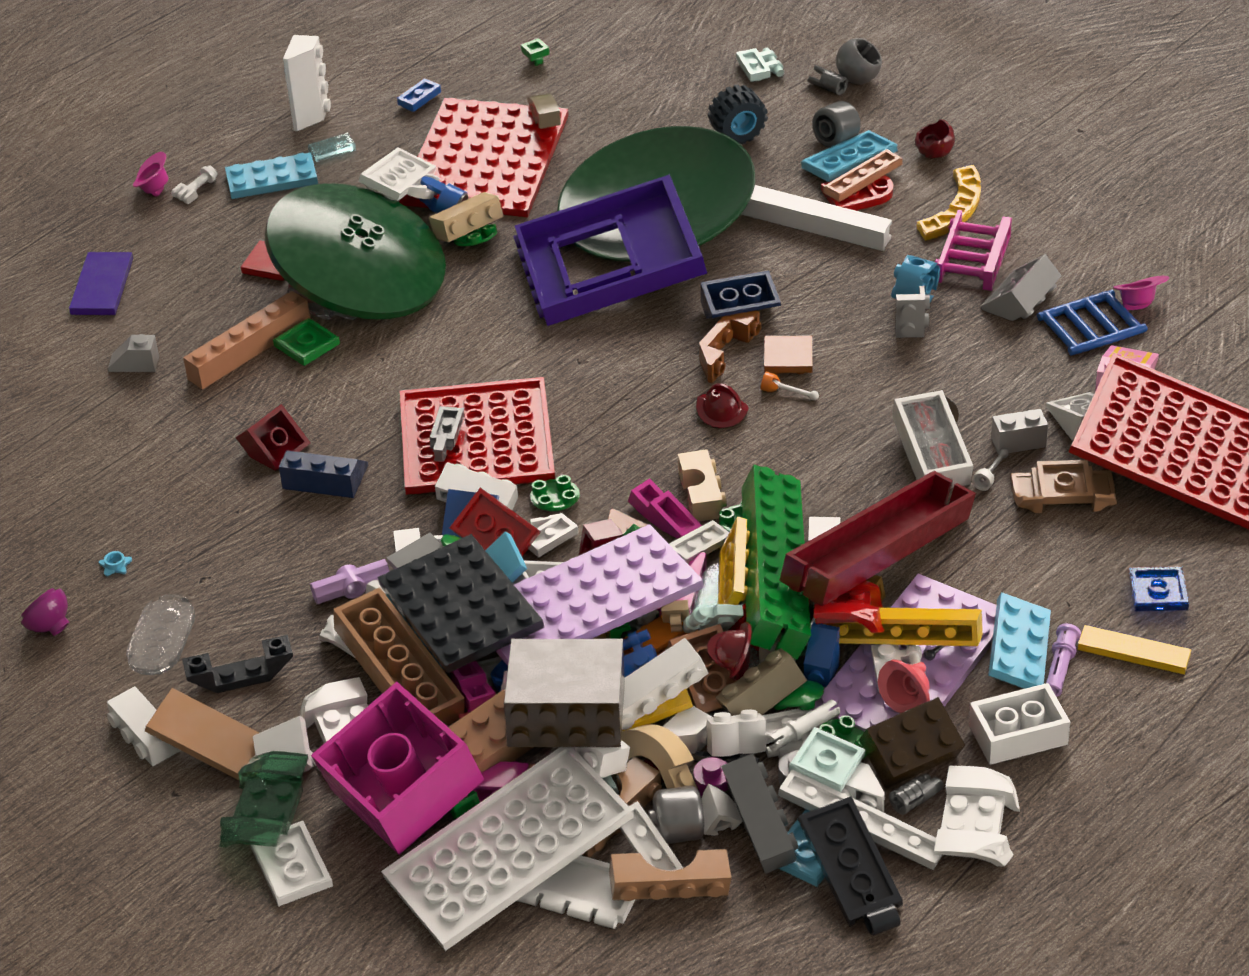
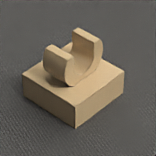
M676 600L661 607L663 623H670L671 632H682V622L689 616L688 600Z

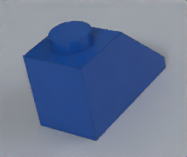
M813 622L811 637L808 641L804 660V677L806 680L814 681L823 687H827L835 677L839 667V627Z

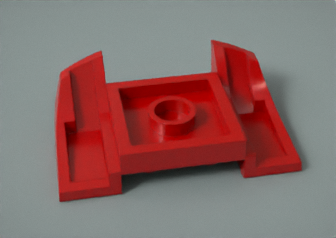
M865 580L823 606L818 603L814 604L816 624L858 622L871 633L884 632L879 609L883 608L879 586Z

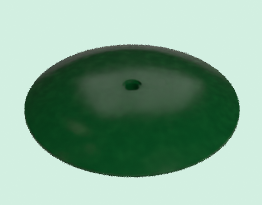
M693 126L654 128L616 140L587 158L577 167L565 183L559 197L557 211L670 174L697 244L700 246L726 230L745 210L754 192L755 168L748 152L737 141L723 133ZM618 228L573 243L581 250L596 257L631 262Z

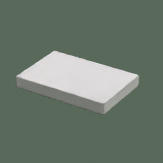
M303 821L249 840L253 853L278 906L333 886L332 879Z

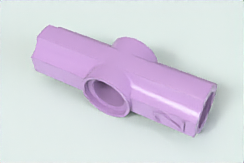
M383 559L358 568L350 564L344 565L337 570L336 575L310 583L311 592L316 604L344 595L349 599L360 597L365 592L366 585L369 582L378 580L377 577L389 572L388 564Z

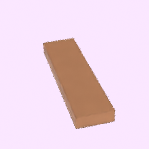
M886 149L823 186V193L840 202L901 166L902 158Z

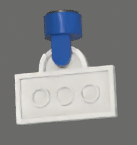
M396 148L361 173L358 181L368 189L384 194L390 200L398 201L406 194L419 198L435 214L468 199L466 191L450 183L445 185L439 182L440 178L433 175L436 166L400 148ZM437 193L440 194L438 199L434 197Z

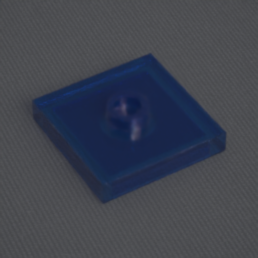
M1182 567L1129 568L1128 576L1135 612L1189 610V600Z

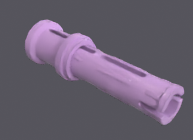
M1067 623L1061 624L1057 628V641L1052 645L1054 657L1046 682L1056 697L1062 693L1069 661L1076 655L1075 644L1081 636L1079 628Z

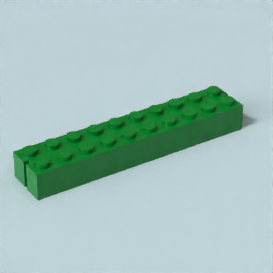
M753 464L742 486L743 518L747 519V530L750 531L749 540L746 545V549H749V556L745 567H748V575L745 581V586L748 587L746 595V622L751 624L752 630L750 644L771 650L782 628H785L775 651L781 648L791 655L792 658L798 660L811 637L809 599L803 595L804 591H793L789 586L780 582L779 579L786 553L805 543L801 482L792 475L781 473L775 475V471Z

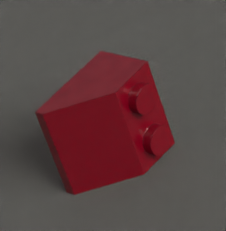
M282 404L269 411L235 437L250 458L274 471L279 468L286 451L300 452L311 443Z

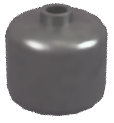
M694 786L658 790L654 794L653 810L648 811L649 818L667 844L699 840L703 837L704 814L697 788Z

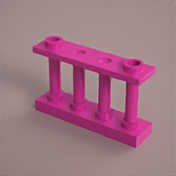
M958 210L955 218L950 220L949 235L941 257L935 260L940 267L938 283H942L945 272L980 277V280H983V290L992 291L1011 237L1012 218L1003 216L1000 225H996V227L962 222V210ZM960 231L991 235L994 238L985 240L959 236ZM955 245L989 249V252L982 254L956 250L954 248ZM953 258L984 263L985 266L979 268L949 263V261Z

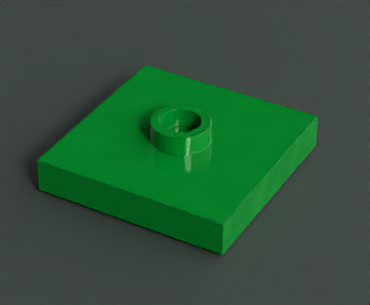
M307 318L273 339V344L276 348L305 366L339 345L340 340L338 336L312 319Z

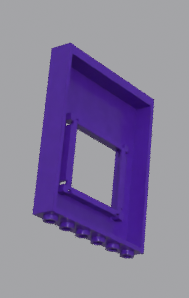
M670 174L515 225L517 235L513 237L521 262H524L522 265L526 276H528L527 280L530 289L533 290L531 293L534 302L538 304L536 308L539 317H545L547 326L707 274L702 253ZM618 228L632 265L571 285L559 248ZM633 270H634V271H635V275H634V276H631L630 271H633ZM577 289L578 294L576 295L573 294V290Z

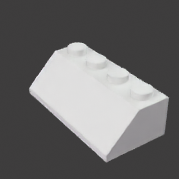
M293 35L283 58L294 131H299L324 120L326 113L331 108V101L327 99L328 82L324 78L326 66L325 63H322L323 46L319 43V36Z

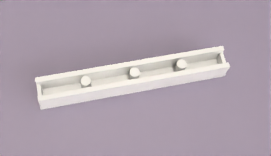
M756 185L748 205L742 212V215L881 251L885 250L886 245L891 239L889 227L892 224V220Z

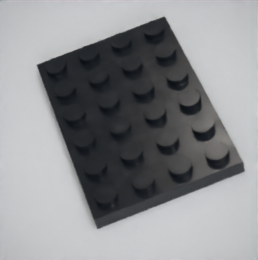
M472 534L377 577L381 588L447 674L511 644V639H522L545 628L543 619Z

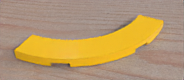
M974 165L953 170V177L958 186V194L949 205V209L944 213L940 212L930 218L917 222V229L925 241L949 233L950 220L955 218L958 210H962V222H966L975 212L980 200L981 181Z

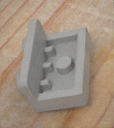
M919 286V294H896V338L924 337V328L929 327V313H925V309H930V296L925 295L924 286Z

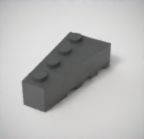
M752 753L722 765L729 792L741 815L748 836L751 837L752 845L764 873H769L796 862L797 858L794 850L799 849L793 832L790 834L786 832L784 826L789 825L783 809L777 810L774 802L779 800L773 785L768 787L764 779L768 778V774L763 762L757 763Z

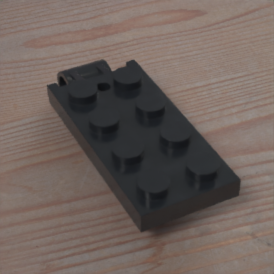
M852 796L799 815L798 822L848 926L851 927L855 925V920L864 918L865 926L871 936L900 926V917L896 908L903 906V899ZM866 898H871L872 902H868Z

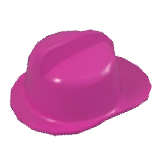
M164 152L155 153L143 163L133 183L134 187H140L145 193L153 194L156 197L160 195L169 179L164 168L166 160Z
M1169 276L1149 277L1130 284L1116 285L1113 288L1120 291L1123 306L1127 310L1143 309L1154 300L1156 285L1168 281Z

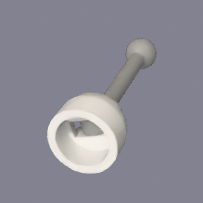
M1002 448L999 450V456L989 469L983 468L974 474L972 483L977 489L986 491L992 486L994 482L992 472L1000 461L1008 456L1009 452L1007 449Z

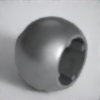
M863 38L848 40L840 47L836 55V67L839 74L847 77L848 82L857 85L873 80L878 75L882 66V58L878 49L871 42Z

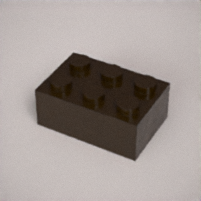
M939 697L866 728L859 739L885 789L956 758L965 747L963 739Z

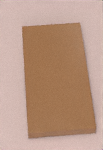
M171 688L145 727L146 733L243 782L256 761L253 736L259 732L174 688Z

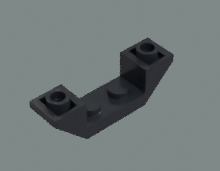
M288 635L262 640L264 656L212 667L209 653L182 658L186 679L188 682L215 693L269 682L293 657Z

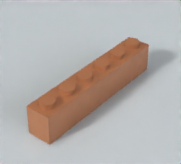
M290 291L186 355L183 359L187 379L203 390L274 345L273 339L305 319L310 318L307 300L294 291Z

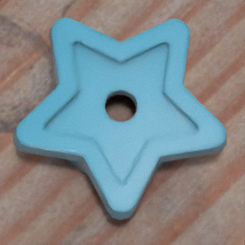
M113 551L106 554L104 560H100L99 564L105 568V576L113 573L126 574L125 566L132 562V557H124L123 553Z

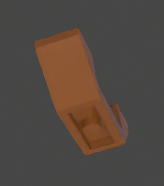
M755 310L723 316L699 342V360L709 383H713L725 371L724 351H721L726 343H729L732 338L749 343L754 336L759 334L762 326L759 311Z

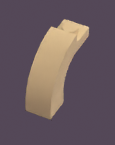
M648 724L622 732L621 740L630 747L628 761L634 756L637 758L644 756L650 759L659 769L667 789L684 786H694L697 788L687 766L694 759L683 741L672 731L659 725Z

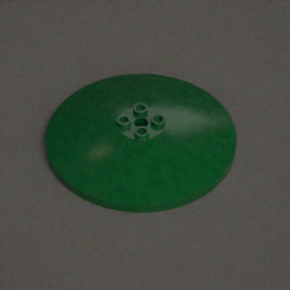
M336 183L315 184L299 188L285 195L277 202L270 212L266 224V249L270 260L280 275L294 289L308 299L341 314L365 319H392L407 316L426 307L438 294L444 280L446 269L445 256L438 239L428 225L401 203L390 200L385 195L366 188Z

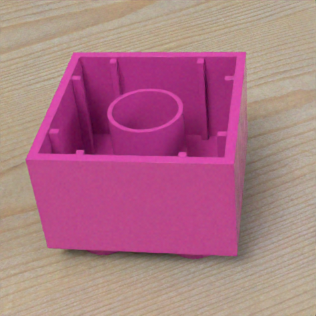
M398 682L394 683L311 755L331 790L398 855L484 781L467 744Z

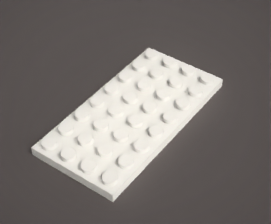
M560 747L381 872L387 882L446 951L634 818V813L573 747Z

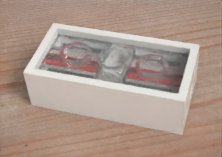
M943 390L895 399L893 421L916 480L932 471H936L953 480L951 488L956 483L962 486L970 485L973 464Z

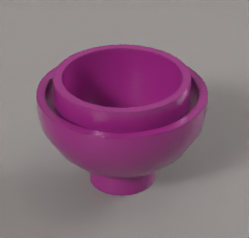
M51 588L39 596L22 613V626L33 632L50 631L53 636L64 630L70 623L65 617L68 610V602L64 591L61 588L57 590Z

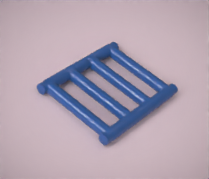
M1113 289L1044 310L1036 315L1038 320H1044L1068 347L1070 356L1111 344L1148 330L1145 323L1140 324L1116 299ZM1106 301L1130 327L1119 330L1095 304ZM1085 307L1109 334L1098 337L1075 310ZM1065 314L1089 341L1077 344L1054 317Z

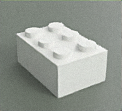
M1048 683L970 703L969 727L990 765L1068 745L1070 720Z

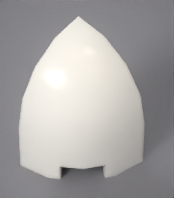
M708 784L701 799L704 814V834L715 836L718 835V831L731 827V830L735 829L743 822L735 802L722 790Z

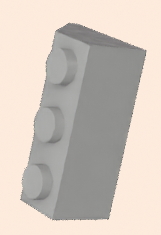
M1044 254L1014 269L980 307L986 312L1011 321L1020 317L1025 319L1034 312V306L1039 305L1046 299L1044 295L1057 287L1055 283L1062 275L1047 255Z

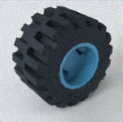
M734 85L733 88L729 86L724 92L720 91L717 98H713V104L709 105L708 108L710 111L708 118L715 131L731 137L738 143L744 144L748 140L752 141L753 137L758 136L761 133L760 130L766 126L764 122L768 119L766 115L768 113L767 109L751 88L745 85L741 87Z

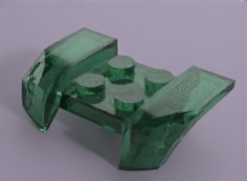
M271 751L253 756L248 764L241 767L238 772L239 788L243 789L233 817H221L219 847L227 848L234 844L277 846L280 835L288 834L303 793L302 775L308 761V754Z

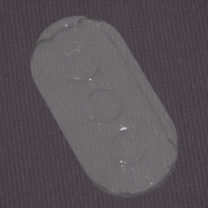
M167 594L160 596L159 600L154 603L153 600L144 607L126 652L128 663L132 670L142 675H158L167 672L178 663L195 621V610L193 605L189 603V599L182 595Z

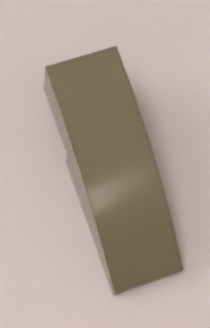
M550 93L527 97L535 123H538L539 128L561 125L559 107Z

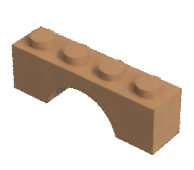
M634 756L627 763L626 771L617 773L619 797L628 806L638 801L642 808H644L653 800L654 794L658 790H662L660 771ZM621 829L615 830L584 852L582 856L590 858L595 852L602 850L606 842L615 834L620 833Z
M727 849L699 850L692 863L682 869L673 871L653 867L640 853L611 854L609 877L612 900L632 901L634 899L659 900L677 897H719L729 894L731 872Z

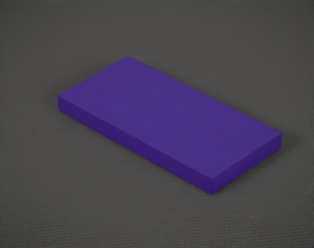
M132 252L87 253L69 307L70 315H116L133 261Z

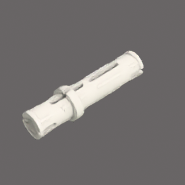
M832 699L828 700L825 704L795 721L789 720L784 723L783 728L768 734L765 739L766 743L769 744L777 740V742L769 746L774 752L790 742L795 743L802 738V735L808 733L814 727H818L826 721L839 716L840 708L837 707L829 711L837 703Z

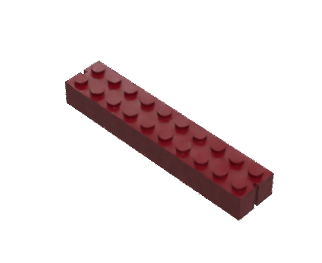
M932 471L786 553L779 581L789 586L793 591H804V596L812 602L823 606L968 520L976 493L956 483L953 487L949 505H946L953 480L936 471Z

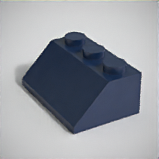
M769 270L701 282V305L706 319L781 306V301Z
M286 451L279 465L282 489L354 498L368 467V462L344 457Z

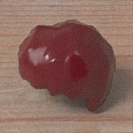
M941 118L937 123L928 124L916 133L915 146L919 153L926 158H942L951 152L955 144L953 128L946 120Z

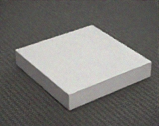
M301 716L253 736L259 783L263 787L270 786L312 768L305 719Z

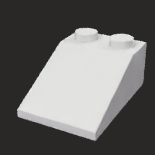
M1091 392L1046 403L1047 409L1072 441L1094 396Z

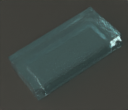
M346 133L308 145V151L315 162L356 151V145L350 135Z

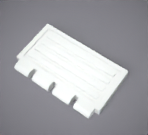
M580 855L517 901L537 906L539 900H541L540 908L561 914L568 908V916L588 922L591 921L594 915L595 924L615 929L617 923L624 924L636 899L632 901L612 900L609 877L610 864Z

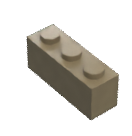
M780 648L769 653L765 660L756 667L748 669L743 674V677L735 683L725 686L715 698L723 710L730 713L731 716L739 715L743 710H756L763 715L807 680L792 656Z

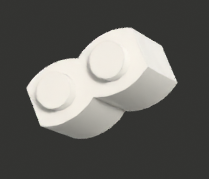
M743 710L741 714L731 716L727 712L715 713L714 717L706 719L707 751L712 756H731L766 751V721L756 710Z

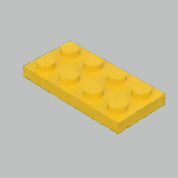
M741 517L736 518L720 550L717 604L739 605V602H743L747 595L748 587L744 583L748 575V567H745L749 556V549H746V545L749 540L750 531L747 530V519Z

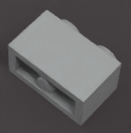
M1041 409L992 417L991 440L998 455L999 450L1002 448L1007 449L1009 453L1047 446L1048 423Z

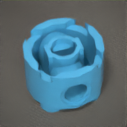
M907 255L902 265L897 264L894 270V277L897 279L892 289L891 297L896 299V294H919V286H924L925 295L930 296L931 302L933 299V295H930L931 290L937 289L940 276L938 263Z

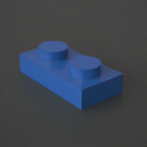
M423 79L397 98V104L414 112L441 93V85L428 79Z

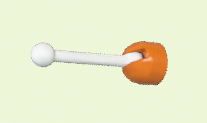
M766 371L761 382V390L774 392L778 388L808 396L814 401L819 398L817 391L809 392L780 383L779 377L774 373Z

